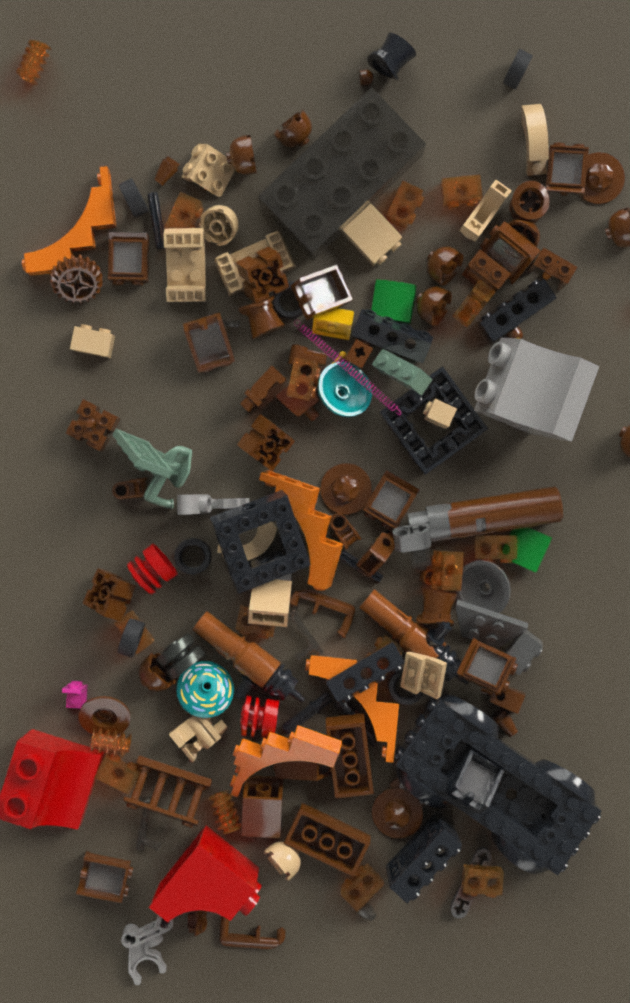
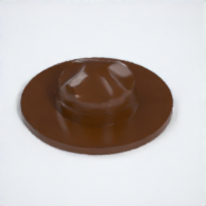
M603 152L588 155L585 194L582 199L592 204H605L620 194L624 186L625 174L622 165L615 157ZM583 158L574 170L573 184L581 183Z
M350 463L338 464L329 469L322 479L320 488L324 503L332 511L340 514H353L365 507L372 493V485L367 473L359 466Z
M100 696L86 701L79 710L78 718L81 726L88 733L99 737H113L123 733L128 728L131 714L128 707L120 700Z
M390 788L380 793L375 799L372 806V818L376 827L385 835L393 838H405L415 833L420 827L423 820V808L419 799L408 790Z

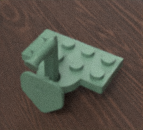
M115 429L113 437L116 439V443L122 447V451L128 455V459L134 463V467L140 471H145L146 469L154 475L144 493L145 501L172 510L174 507L173 499L166 500L157 495L167 478L174 487L181 488L190 473L192 450L184 446H175L164 454L154 449L149 441Z

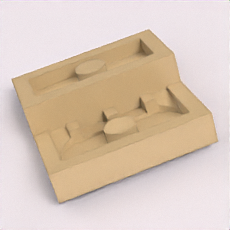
M407 652L400 687L415 694L422 692L438 699L441 697L447 663L433 657Z

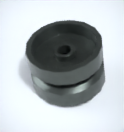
M189 632L179 640L176 639L155 659L161 667L173 661L174 664L166 671L171 680L182 674L205 654L200 646H195L189 652L187 651V648L194 643V639Z

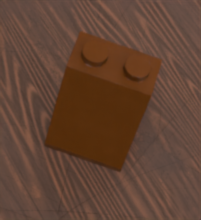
M287 761L273 765L275 778L318 781L332 774L331 767L314 762Z
M251 775L245 781L242 836L280 838L283 778Z

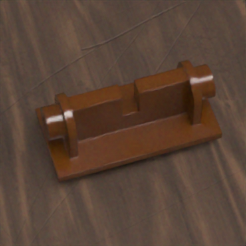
M200 910L195 911V914H188V932L195 933L194 936H197L205 931L208 924L206 919L207 911Z

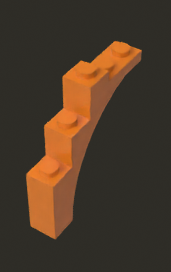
M298 725L295 733L291 732L289 738L270 732L267 739L263 738L261 745L243 738L240 745L236 744L232 755L236 757L233 765L237 766L235 773H238V775H233L230 786L233 787L231 795L238 797L243 783L251 775L262 768L276 763L307 761L333 768L339 755L342 741Z

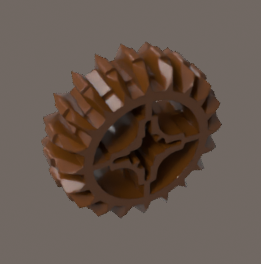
M72 254L70 259L64 256L63 261L58 260L57 266H53V272L50 274V284L53 287V292L57 293L59 299L64 297L65 303L71 300L72 304L75 301H79L82 304V300H86L89 303L90 297L95 299L96 293H100V287L103 286V274L100 267L96 266L95 260L90 261L88 256L82 259L81 254L78 258H75Z

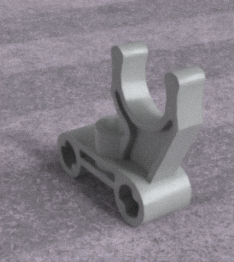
M208 494L177 495V515L208 514L212 509L236 508L249 503L250 498L212 499Z
M157 915L156 921L141 928L135 924H128L123 929L121 942L126 948H129L128 973L133 978L135 985L141 983L142 977L137 972L136 966L143 960L154 961L158 965L160 973L166 972L167 965L164 963L161 953L150 948L163 941L161 934L172 929L174 918L166 922Z

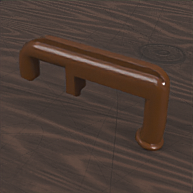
M310 589L298 590L292 594L290 598V607L292 608L294 605L297 606L300 598L315 603L312 615H316L319 605L344 613L345 617L341 628L336 632L343 638H346L356 611L353 605Z
M223 916L221 917L219 940L224 946L273 949L281 945L285 940L286 930L283 927L277 929V938L260 937V925L257 926L256 935L228 933L229 920Z

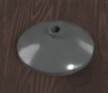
M479 560L467 564L460 570L455 582V592L458 600L497 613L502 612L509 602L511 595L509 580L504 571L492 562ZM486 583L489 584L490 589L486 588Z

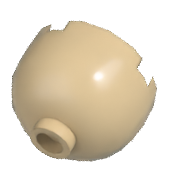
M212 206L200 217L199 228H204V238L208 242L217 243L216 245L219 246L228 244L235 237L239 229L236 214L227 206Z
M283 841L275 842L264 850V854L269 853L268 860L281 875L283 873L287 875L285 878L287 881L292 879L299 871L301 861L298 856L299 850L284 844Z

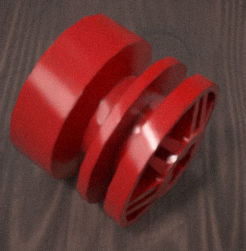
M154 543L142 551L146 559L145 561L136 556L134 558L136 564L133 561L127 563V567L134 580L151 595L156 592L154 585L159 589L162 587L159 580L160 577L169 582L178 574L171 561Z
M247 696L241 712V736L246 737L247 730L250 728L252 729L251 738L255 737L257 730H261V739H267L269 733H275L279 700L267 698L264 707L260 706L259 697H256L255 705H251L252 696Z

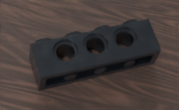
M545 279L540 282L535 280L528 285L529 290L524 293L522 290L512 296L513 301L508 304L506 301L496 307L497 312L494 314L489 312L480 318L482 322L478 326L491 344L557 299ZM528 295L536 297L537 301L535 304L528 301ZM512 306H519L521 313L519 315L514 314ZM502 316L505 319V325H498L496 317Z
M370 309L361 310L351 335L420 363H424L433 340V336H430L426 331H418L408 324L397 323L388 316H379ZM371 325H377L380 329L374 330L371 328ZM389 332H395L398 336L392 337L389 335ZM407 339H413L416 343L409 344Z
M391 642L326 681V684L336 701L345 703L353 698L352 693L356 691L361 693L370 688L368 684L374 680L378 683L386 678V673L390 671L395 673L402 669L403 666L401 664L405 663L395 644ZM380 658L388 660V667L386 669L378 667L377 662ZM369 668L372 675L369 679L361 677L362 669ZM352 678L355 681V686L352 689L345 688V679Z

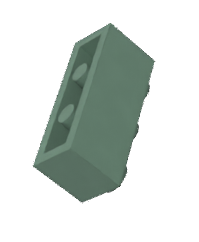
M384 349L380 351L372 363L383 375L421 396L433 380L422 369Z

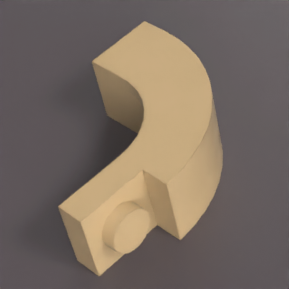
M541 104L523 105L521 124L526 138L527 176L547 174L549 146L547 123Z
M495 180L459 231L466 238L472 239L475 242L512 190Z
M273 522L259 526L254 539L250 543L242 545L247 560L258 557L271 545L277 532ZM218 545L217 553H222L220 546Z

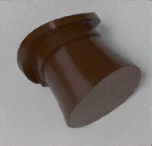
M526 181L519 185L510 202V213L514 220L523 218L536 223L549 208L550 200L546 188L536 181Z
M274 295L257 304L251 303L238 308L239 312L246 315L249 320L252 340L285 327L272 307L271 301L275 298Z
M422 589L423 611L422 614L417 615L416 621L426 624H441L443 621L445 623L448 621L450 623L449 626L453 627L454 621L450 619V613L457 594Z

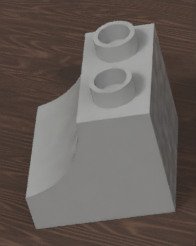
M500 338V341L495 343L489 352L488 361L491 366L487 377L480 381L475 390L477 404L474 411L529 434L572 442L599 366L579 357L565 355L537 346L523 339Z

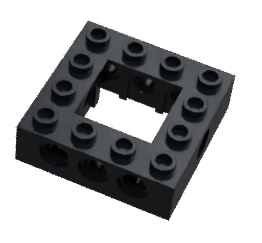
M443 366L429 376L433 380L422 396L409 390L391 403L390 409L387 406L379 412L424 475L488 430V427L477 412L474 411L472 405ZM437 395L441 402L457 408L453 418L459 426L428 448L425 440L415 431L413 423H410L406 417Z
M283 490L210 517L231 580L238 594L311 566L288 495ZM273 522L280 536L278 538L279 542L282 544L286 555L280 551H274L269 556L259 560L256 558L248 563L239 534Z
M438 810L386 865L389 888L407 904L410 900L414 901L419 896L423 886H428L433 881V876L436 872H441L447 866V861L450 857H455L461 850L462 844L454 825ZM441 849L444 850L442 854H438L441 851ZM431 862V863H432L431 866H430L429 868L425 869V867L428 865V863Z

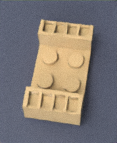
M204 228L165 229L164 248H166L167 302H206Z
M280 231L270 233L265 236L266 239L229 254L226 252L215 258L214 262L229 296L244 291L242 282L245 279L239 276L236 262L247 256L255 258L256 252L268 246L280 253L284 266L280 269L282 272L285 273L296 268Z

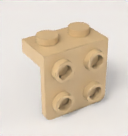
M198 144L192 150V157L185 164L181 178L188 182H195L213 195L220 197L235 170L232 164H228L225 155L208 144Z

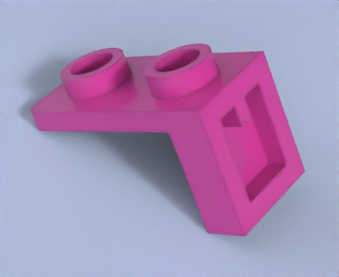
M71 681V683L62 688V693H67L66 708H81L87 701L88 685H84L82 681Z

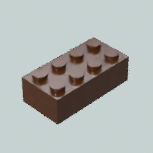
M364 713L325 718L327 736L342 741L333 768L331 767L335 798L374 794Z
M301 803L285 836L284 844L354 877L370 845L371 835L305 803Z

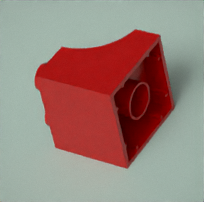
M31 729L16 743L0 794V820L28 829L52 825L78 830L85 816L104 751Z
M205 825L158 884L149 908L166 922L180 914L200 910L214 912L229 921L233 919L238 911L247 916L260 899V896L257 894L262 887L257 881L259 867Z

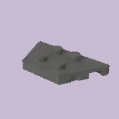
M457 599L456 611L462 637L471 640L475 638L486 645L499 648L528 629V623Z

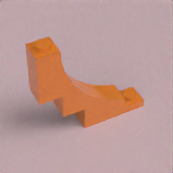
M107 166L100 167L97 179L98 184L102 186L91 187L86 208L76 225L54 244L44 249L24 253L22 267L28 275L50 274L53 272V266H57L58 260L63 261L64 256L70 259L75 251L96 249L94 230L117 228L111 174Z
M270 470L262 472L259 480L265 482L267 486L276 487L275 492L283 490L288 495L294 516L305 535L311 564L307 584L312 585L314 589L319 591L328 589L332 586L343 544L326 538L331 516L314 510L320 488Z
M311 655L310 659H306L305 671H309L311 676L329 680L356 664L357 660ZM352 678L344 680L345 688L352 689L355 686V681ZM371 682L368 684L370 688L361 693L356 691L351 695L361 704L368 715L376 741L386 742V746H382L381 757L385 758V762L393 763L399 704L377 702L378 683Z

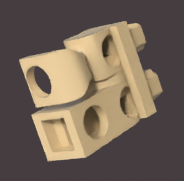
M192 715L169 732V736L179 748L182 747L181 750L193 763L198 751L202 748L209 749L222 738V734L228 728L222 719L213 725L210 721L211 718H198ZM194 735L197 737V741L185 744Z

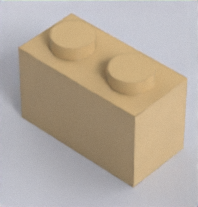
M81 324L80 327L74 326L70 349L111 359L115 336L110 334L111 330L99 328V331L92 330V326Z
M434 399L432 402L429 401L423 411V414H425L424 419L446 429L449 427L457 408Z

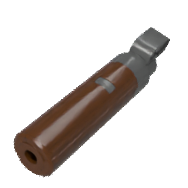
M556 486L426 506L425 511L407 513L408 526L397 527L393 530L395 550L397 552L423 550L429 548L431 542L561 522L563 519V505L560 492Z

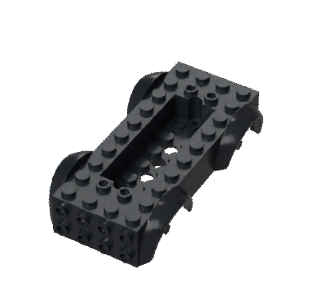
M449 694L441 695L438 699L431 697L425 706L427 709L424 714L420 713L414 722L416 725L413 730L409 729L405 734L403 745H398L394 751L396 774L402 785L417 799L433 808L442 809L453 804L491 830V837L499 851L520 869L536 875L548 870L557 876L560 872H564L570 857L575 856L578 852L581 841L589 836L591 826L596 824L601 818L600 813L602 810L595 804L594 789L565 768L545 759L534 763L498 738L499 726L497 723L466 701ZM471 748L481 752L483 756L505 769L489 808L480 815L446 794L452 785L464 758L463 756ZM468 765L459 789L465 793L473 792L475 794L474 798L481 802L490 778L485 775L477 778L474 775L475 769ZM515 789L517 791L516 798L508 799L506 797L507 790Z

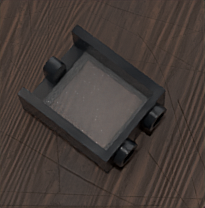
M471 748L463 756L464 758L452 785L446 794L480 815L489 808L505 769L483 756L481 752Z

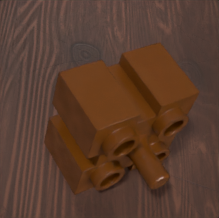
M269 246L256 252L255 258L247 256L236 262L239 276L245 279L242 282L245 296L256 304L269 298L268 293L271 291L277 294L289 288L286 274L280 270L284 267L281 255Z
M83 399L76 412L80 417L77 421H71L66 434L79 441H84L86 438L88 439L87 445L104 452L110 440L106 435L109 430L114 432L121 418L106 410H103L101 414L99 412L100 407Z
M260 414L251 425L254 429L249 434L245 433L237 446L273 471L281 461L279 458L283 451L287 453L295 440Z
M97 568L92 579L94 585L91 590L88 589L82 603L104 617L121 621L127 609L125 604L131 602L136 585L123 580L122 577L115 573Z

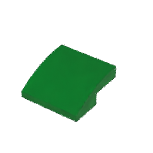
M376 279L371 310L379 316H388L395 322L411 323L417 285Z
M529 527L513 529L510 531L499 556L536 573L552 537Z

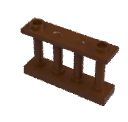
M139 756L137 766L140 767L139 770L141 771L131 798L124 797L123 801L127 804L126 807L137 810L139 807L181 821V825L185 827H197L198 820L193 818L202 791H205V788L210 789L212 779ZM150 771L158 773L157 776L159 777L150 803L140 802L138 800L147 774ZM172 777L176 779L177 784L169 808L165 810L157 807L166 779ZM188 782L194 784L195 791L187 815L183 816L175 813L183 787Z

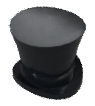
M389 32L381 49L372 52L368 56L367 62L375 71L398 81L399 77L397 74L400 72L399 70L416 57V51L405 39Z

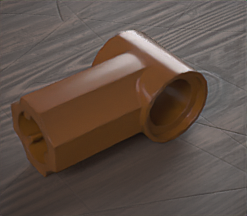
M292 344L288 364L324 370L327 355L326 353L309 350L304 346Z

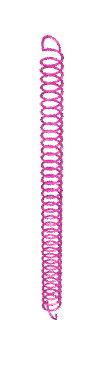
M303 324L302 327L298 330H300V332H304L307 329V327H305V329L301 331V329L305 326V324ZM338 354V355H337L334 359H332V360H334V362H337V364H340V365H341V363L344 361V359H343L340 363H338V361L341 359V357H340L337 361H335V359L339 356V354ZM346 361V362H345L342 366H340V367H342V369H345V371H348V372H349V370L352 368V366H351L348 370H346V368L349 366V364H348L345 368H343V366L347 363V361ZM354 368L350 372V376H353V378L357 379L360 373L356 377H354V375L357 373V371L353 375H351V373L355 370ZM362 375L358 379V383H361V385L365 386L368 380L364 384H362V382L365 380V378L361 382H359V380L363 377ZM374 384L369 389L366 388V390L372 392V395H374L373 391L376 389V387L372 391H370V389L374 386Z

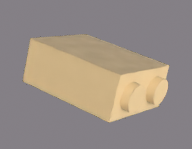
M371 203L342 231L343 235L373 267L377 263L381 265L388 258L386 254L391 250L395 252L402 245L400 243L402 236Z
M275 579L252 588L248 623L287 627L292 581Z

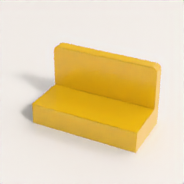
M317 305V306H316V309L322 308V307H324V306H323V305ZM337 308L314 317L312 334L349 340L354 311Z

